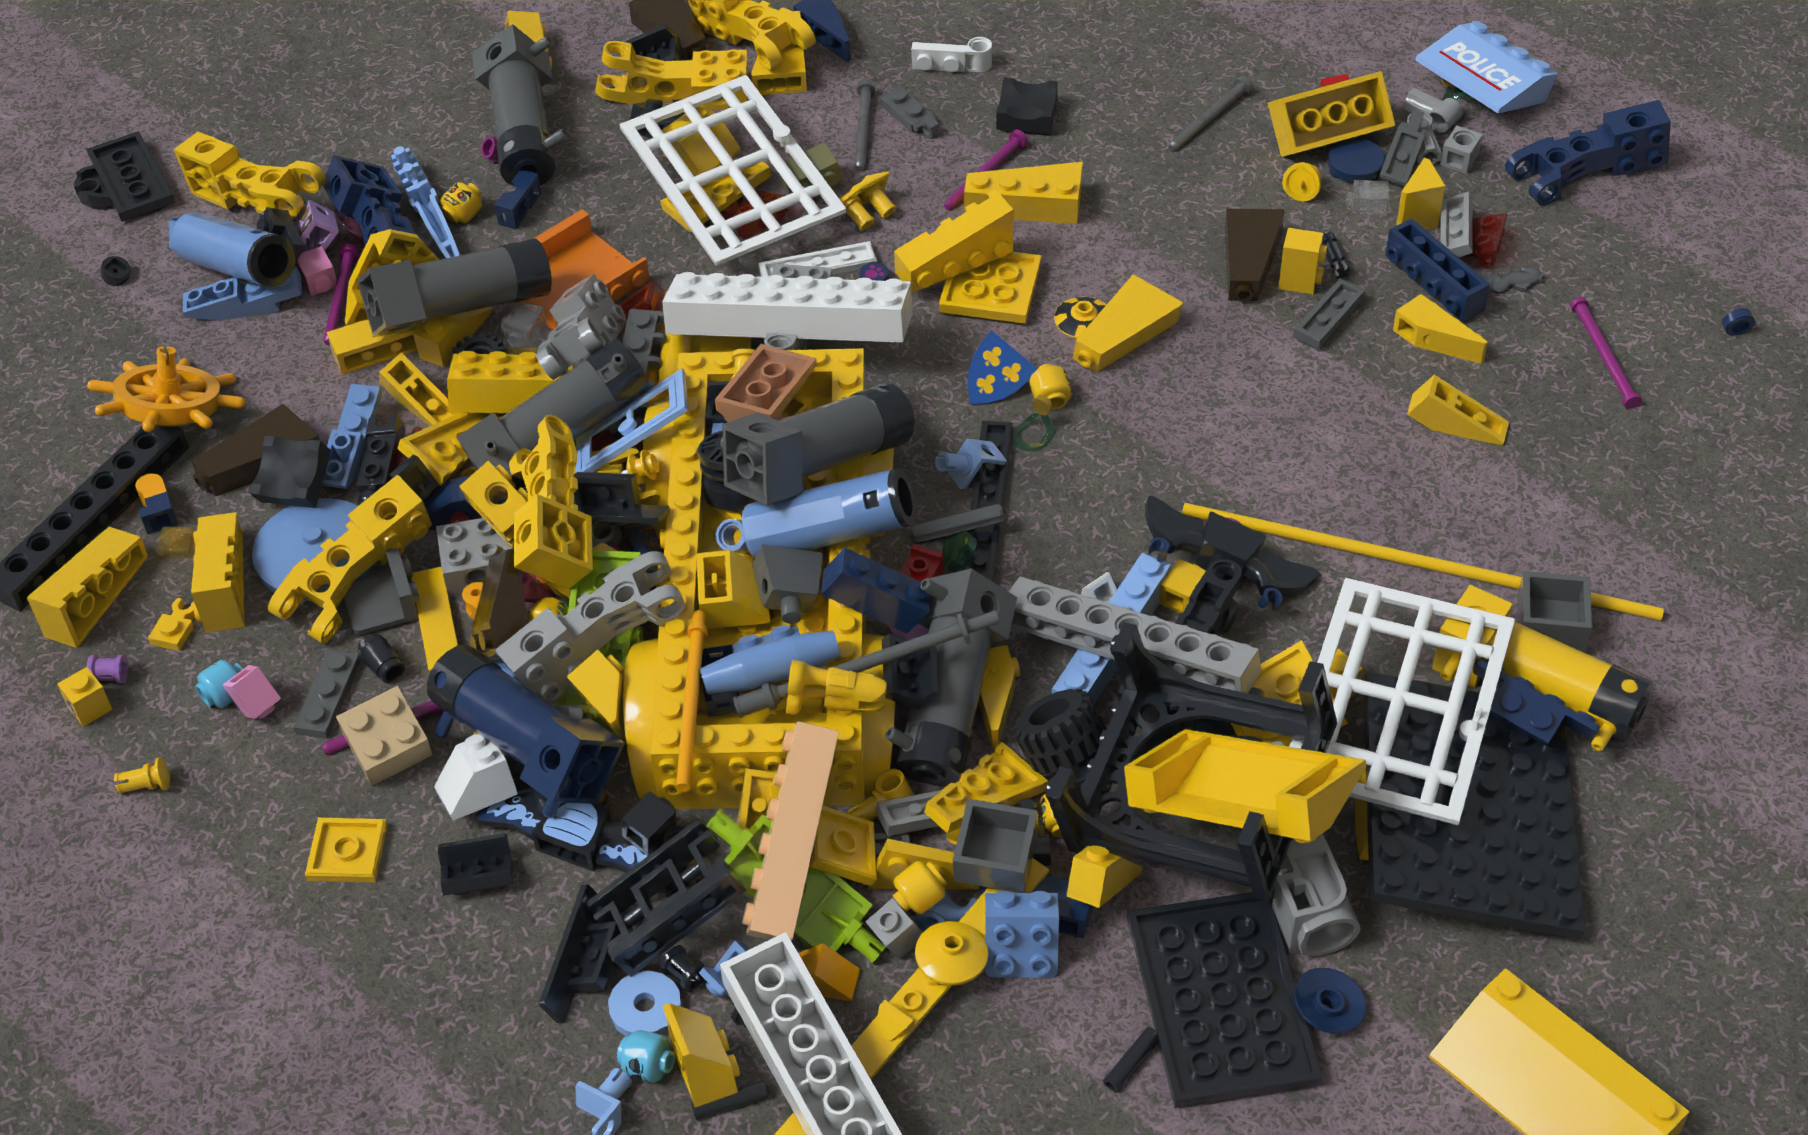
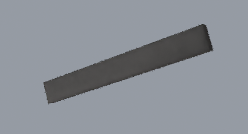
M982 421L980 440L993 442L1007 461L1004 465L983 463L975 474L971 510L994 504H1000L1003 509L1013 430L1012 422ZM982 448L984 452L994 456L989 450ZM1001 522L968 531L963 570L973 569L994 582Z

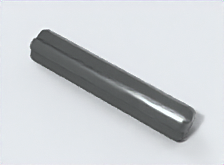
M994 504L914 524L911 527L912 536L916 543H921L1004 521V512L1000 504Z

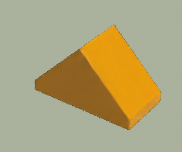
M824 943L798 953L823 997L852 1002L860 968Z

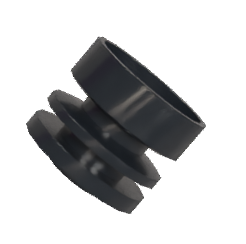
M723 430L715 432L704 438L698 447L700 470L703 473L704 499L710 506L716 509L726 511L743 510L747 504L758 501L724 486L723 448L720 445L723 438Z

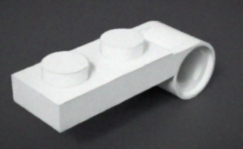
M985 37L972 38L968 45L912 43V69L985 72L992 67V42Z

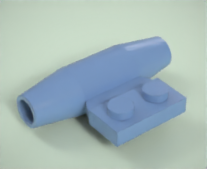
M789 625L774 628L767 635L760 637L748 635L740 638L738 643L733 644L734 653L702 667L701 674L708 695L747 691L762 687V684L767 682L773 684L789 679L792 660L804 661L811 666L819 668L840 658L841 655L834 631L800 634L798 626L791 628Z

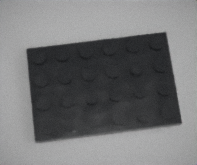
M1253 892L1127 911V922L1154 1029L1157 1031L1158 1045L1174 1108L1322 1084L1323 1077L1306 1020L1301 1016L1295 1005V982L1270 898L1268 901L1256 899L1253 896Z

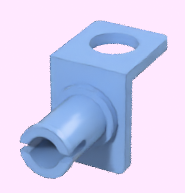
M966 439L957 454L944 451L939 452L938 455L941 457L936 456L935 466L938 471H947L960 489H966L983 463L1004 465L1007 460L993 442ZM982 448L989 450L994 456L987 454Z
M614 1068L598 1089L581 1081L575 1086L576 1106L600 1118L592 1129V1135H602L607 1123L609 1124L603 1135H614L621 1125V1101L618 1099L631 1086L632 1080L624 1071L617 1078L616 1076L620 1073L619 1068Z

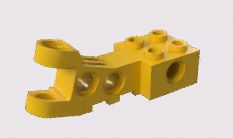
M688 0L694 18L703 33L735 45L743 38L752 41L759 63L768 70L782 63L779 51L790 44H797L805 50L816 43L812 29L803 19L789 9L783 7L780 10L774 9L771 3L764 0L760 3L752 0Z
M609 41L603 47L602 62L609 68L627 72L622 77L609 74L599 75L595 92L602 99L626 104L646 102L647 99L662 100L663 103H673V100L688 98L744 75H747L749 78L747 50H705L693 52V60L662 61L637 55L631 43ZM610 53H617L622 57L612 56ZM604 84L612 85L615 88L605 87ZM743 90L734 92L741 103L748 101V97ZM723 97L703 104L709 110H726L731 108Z
M196 132L173 149L191 193L227 210L238 203V205L245 208L252 205L256 207V212L261 214L266 210V207L288 210L291 218L294 219L304 207L302 197L299 194L296 195V193H316L326 181L323 170L314 163L295 161L286 167L256 165L240 158V153L233 144H228L201 132ZM305 174L310 175L315 182L310 180Z
M546 415L538 425L540 438L536 447L532 451L521 448L509 461L511 475L524 480L528 491V502L514 513V567L570 589L593 570L592 516L578 511V505L574 504V492L578 490V479L574 478L573 466L577 464V450L569 426L560 418L554 415Z
M487 461L464 481L459 488L467 502L513 548L514 513L528 502V493L522 487L518 491L514 488L516 485L512 481L513 478L500 464L495 468ZM507 499L505 503L497 505L498 501ZM603 542L592 548V550L617 551ZM545 580L556 595L569 602L571 588L568 589Z
M396 475L348 514L350 522L345 525L348 529L346 533L336 541H333L331 538L327 539L320 545L323 549L320 554L310 562L304 558L293 567L271 597L268 605L270 613L282 620H287L296 611L304 598L323 608V611L314 622L311 631L308 630V635L322 644L327 643L343 624L337 607L355 579L376 562L380 561L383 565L388 562L387 550L398 548L401 555L408 544L413 540H419L424 537L429 527L432 526L423 501L399 475ZM349 559L346 565L342 567L336 566L339 560ZM321 585H330L327 591L323 593L317 592Z

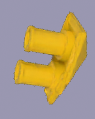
M889 171L865 176L862 182L853 186L849 193L840 198V201L846 207V213L844 214L850 216L860 231L870 228L875 221L863 207L864 204L870 202L883 219L894 214L896 211V205L884 193L890 175Z

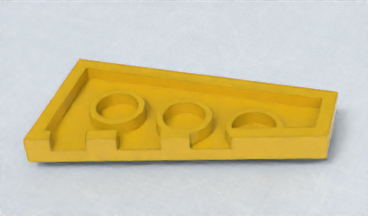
M764 162L741 170L753 188L771 177L770 167ZM730 175L701 186L719 212L744 196ZM691 191L682 194L702 224L710 219ZM666 197L660 200L662 210L689 232H692L670 199Z
M460 412L400 439L397 449L408 458L413 454L418 456L441 486L470 460L462 449L457 436L492 413ZM494 413L498 419L504 416L502 413Z
M1001 742L996 746L994 753L991 755L986 754L979 760V764L974 769H967L961 774L958 782H951L931 798L926 804L924 813L945 832L949 833L961 828L967 799L1012 806L1019 803L1020 800L1029 799L1045 792L1048 780L1039 772H1035L1026 761Z

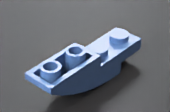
M295 267L290 277L283 284L275 287H266L253 282L242 284L239 278L233 277L201 288L192 289L183 293V314L185 317L224 320L280 311V301L302 295L301 274L297 267Z
M360 384L350 385L337 430L332 429L327 447L331 449V454L322 486L347 489L358 475L368 437L365 433L368 420L371 416L376 417L383 392L380 387Z

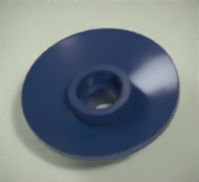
M1331 968L1311 969L1305 972L1295 985L1294 1001L1299 1013L1310 1025L1321 1031L1331 1034L1350 1032L1359 1026L1365 1016L1366 1001L1361 989L1349 976Z

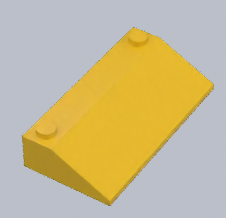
M1184 729L1124 766L1128 806L1141 808L1147 813L1162 812L1243 828L1248 813L1251 811L1264 814L1269 834L1294 838L1299 843H1309L1331 828L1365 770L1366 760Z
M1506 968L1479 993L1429 1055L1430 1059L1524 1135H1679L1690 1112Z

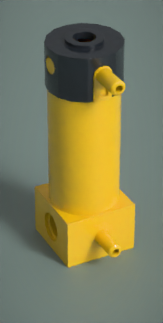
M1469 585L1456 605L1510 617L1513 603L1473 585ZM1447 618L1439 633L1466 640L1471 623ZM1514 621L1502 665L1504 673L1515 679L1516 677H1522L1535 686L1534 689L1545 696L1547 694L1557 696L1564 701L1565 707L1576 713L1582 711L1592 716L1596 720L1595 724L1600 726L1598 734L1591 742V746L1596 751H1603L1610 738L1625 743L1645 712L1653 682L1615 664L1610 665ZM1484 626L1480 643L1493 646L1497 629ZM1436 647L1432 669L1440 672L1442 679L1446 681L1455 679L1462 653ZM1476 656L1474 663L1476 662L1477 658H1479V659H1481V660H1483V661H1485V662H1486V660H1489V659H1485V658H1481V657H1477V656ZM1473 668L1468 686L1475 688L1481 678L1473 673Z

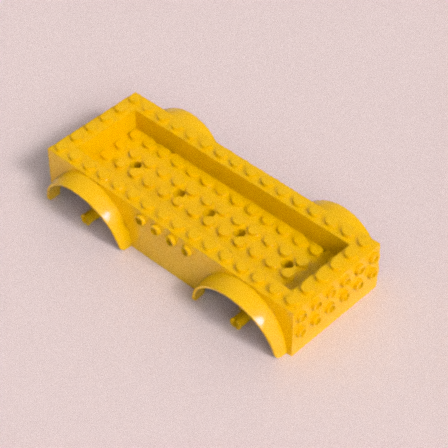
M864 348L787 350L813 357L817 360L816 367L796 393L811 401L812 408L840 400L843 397H849L856 392L866 389ZM732 352L678 353L677 371L683 368L686 373L688 411L643 440V450L654 454L660 467L655 480L652 481L645 476L647 491H658L660 494L658 505H668L670 508V513L660 524L654 526L657 538L660 540V547L664 549V555L671 568V574L664 581L657 584L656 588L663 585L676 586L683 597L685 609L676 619L659 626L657 639L633 644L626 658L623 679L624 728L628 758L637 794L642 799L651 791L658 798L663 797L667 799L675 809L739 808L746 768L776 772L779 764L785 765L787 752L782 751L786 730L792 731L796 722L799 721L839 731L823 806H856L864 801L865 797L872 795L871 791L876 789L875 781L878 776L890 770L892 742L885 738V733L887 729L894 727V701L885 698V704L881 711L869 712L826 709L824 707L825 699L810 698L804 701L797 714L792 715L786 714L787 698H784L780 704H777V708L774 710L766 708L745 715L742 718L739 717L738 713L708 717L702 674L700 675L690 790L684 793L676 790L690 645L687 630L688 626L692 624L693 612L700 610L696 553L724 551L717 543L716 531L718 526L727 520L716 512L704 499L703 473L700 470L698 447L706 436L712 434V429H706L705 415L709 402L707 384L708 382L730 381L735 371ZM669 397L655 400L648 405L644 423L670 407ZM894 448L874 455H867L804 477L802 480L805 483V490L893 469ZM740 529L734 534L735 544L741 539ZM886 532L822 547L824 553L822 554L818 595L810 611L802 613V619L794 624L785 623L782 621L781 610L769 609L770 623L708 629V636L703 642V649L731 644L733 648V644L738 643V640L748 635L760 637L770 634L774 628L789 625L791 628L798 626L800 634L834 631L841 657L819 667L822 669H828L829 667L831 668L882 650V639L886 636L866 634V615L821 595L824 569L844 547L870 559V549H866V544H870V537L883 536ZM751 553L739 554L751 561L755 559ZM667 599L661 602L660 607L671 605L674 599ZM883 664L861 672L872 673L874 676L883 679ZM789 679L773 683V685L779 686L788 683ZM762 687L747 691H739V694L741 696L754 690L760 689Z

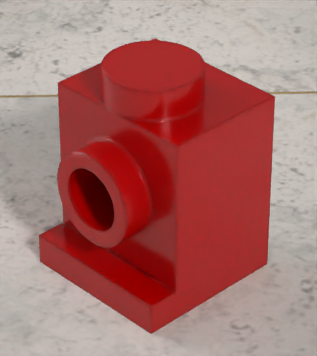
M913 544L911 553L900 573L919 582L926 578L941 576L943 574V553Z

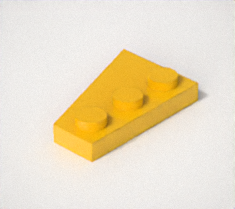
M887 839L876 860L877 880L871 886L867 885V889H896L893 882L894 878L915 861H921L924 864L930 861L947 882L944 889L979 890L980 886L954 881L953 857L955 852Z

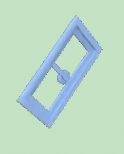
M680 369L647 392L638 396L621 410L618 409L576 438V473L594 472L688 411V398L684 369ZM669 388L670 407L636 428L637 422L634 420L633 410ZM626 415L627 419L618 427V431L624 437L592 457V437Z

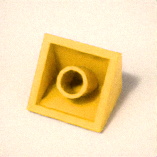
M1423 158L1401 192L1396 226L1412 218L1425 230L1438 228L1445 184L1431 161L1427 158Z

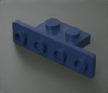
M1477 658L1474 663L1473 673L1484 679L1489 660L1485 662ZM1502 667L1497 684L1499 690L1493 698L1490 715L1545 746L1549 745L1561 724L1593 741L1599 732L1600 726L1595 724L1596 720L1592 716L1582 711L1576 713L1565 707L1564 701L1552 694L1545 696L1534 689L1535 686L1522 677H1516L1515 679L1504 673V668Z

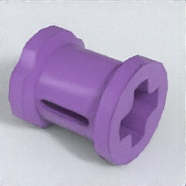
M98 655L89 656L87 668L98 681L126 683L129 667L126 656L117 655L116 658H99Z

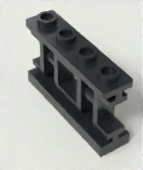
M701 819L691 823L586 902L588 908L595 914L593 916L599 924L616 921L621 934L607 943L608 952L611 959L630 977L747 891L742 881L735 875L734 869L723 858L711 866L707 856L721 845L715 833L710 828H707ZM692 860H696L694 864H692L686 870L682 871V868L684 866H686ZM704 875V879L693 887L690 886L692 882ZM675 881L679 890L654 908L650 898ZM638 902L639 905H637L627 914L625 913L626 909H628L630 906ZM646 918V922L633 930L632 927Z

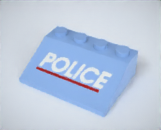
M1479 21L1458 25L1418 54L1415 61L1496 113L1546 102L1558 75L1557 72L1549 68L1550 65L1548 63L1532 58L1528 55L1529 52L1508 43L1506 37L1492 33L1487 30L1485 24Z

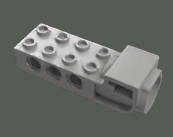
M1281 741L1270 743L1283 746ZM1323 833L1316 840L1309 843H1299L1293 838L1273 887L1275 892L1272 908L1283 945L1288 955L1300 952L1302 956L1330 954L1349 945L1358 936L1361 930L1360 924L1346 895L1347 889L1343 876Z

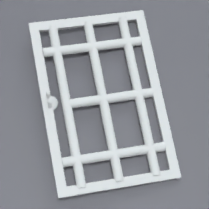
M747 75L620 124V129L716 266L846 213V207L792 137L789 127L783 125ZM743 90L749 101L741 103L734 92ZM721 97L731 107L706 118H702L695 108ZM757 110L772 129L774 139L780 142L781 147H785L786 154L792 156L812 183L811 186L804 188L750 116L749 112ZM683 112L686 113L692 122L665 134L657 124V122ZM738 117L761 150L733 161L710 128ZM646 127L653 138L644 141L637 130ZM700 133L722 163V166L694 176L671 143ZM661 148L683 179L682 182L673 183L652 153L653 150ZM769 159L793 193L764 204L741 170ZM730 175L754 209L725 220L701 186ZM691 191L714 225L705 228L682 194ZM819 194L828 205V207L821 210L812 200V197ZM797 203H801L809 213L782 226L772 215ZM761 218L769 231L740 242L733 229ZM722 235L730 247L720 250L713 238Z
M1345 578L1317 663L1324 664L1328 685L1338 688L1333 703L1337 726L1326 753L1365 759L1366 765L1371 766L1366 785L1356 783L1349 797L1459 825L1513 629L1514 618ZM1354 595L1367 598L1362 614L1349 611ZM1380 602L1419 610L1414 627L1375 618ZM1432 614L1471 623L1466 640L1428 631ZM1347 624L1358 627L1343 675L1331 673L1330 669L1344 626ZM1484 626L1497 629L1493 646L1480 643ZM1371 631L1410 640L1395 688L1356 679ZM1423 643L1462 653L1448 702L1409 692ZM1475 657L1489 659L1473 720H1466L1460 725L1459 735L1466 741L1458 773L1445 771V763ZM1352 692L1391 702L1376 752L1336 742ZM1405 705L1444 715L1430 766L1390 756ZM1292 737L1289 747L1301 749L1304 739ZM1385 770L1424 779L1425 784L1421 798L1380 789ZM1439 784L1454 787L1449 806L1434 803Z

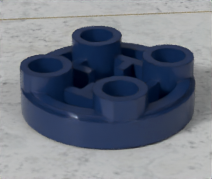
M1349 138L1337 142L1331 147L1328 156L1329 173L1332 177L1341 178L1349 182H1357L1364 186L1371 184L1373 179L1380 175L1385 162V154L1377 144L1360 138Z

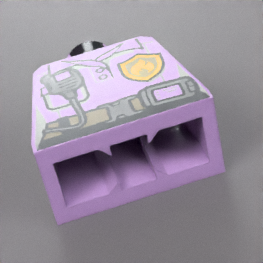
M311 200L305 203L301 212L293 220L303 244L304 241L306 242V246H304L301 253L320 246L325 251L338 234L334 212Z

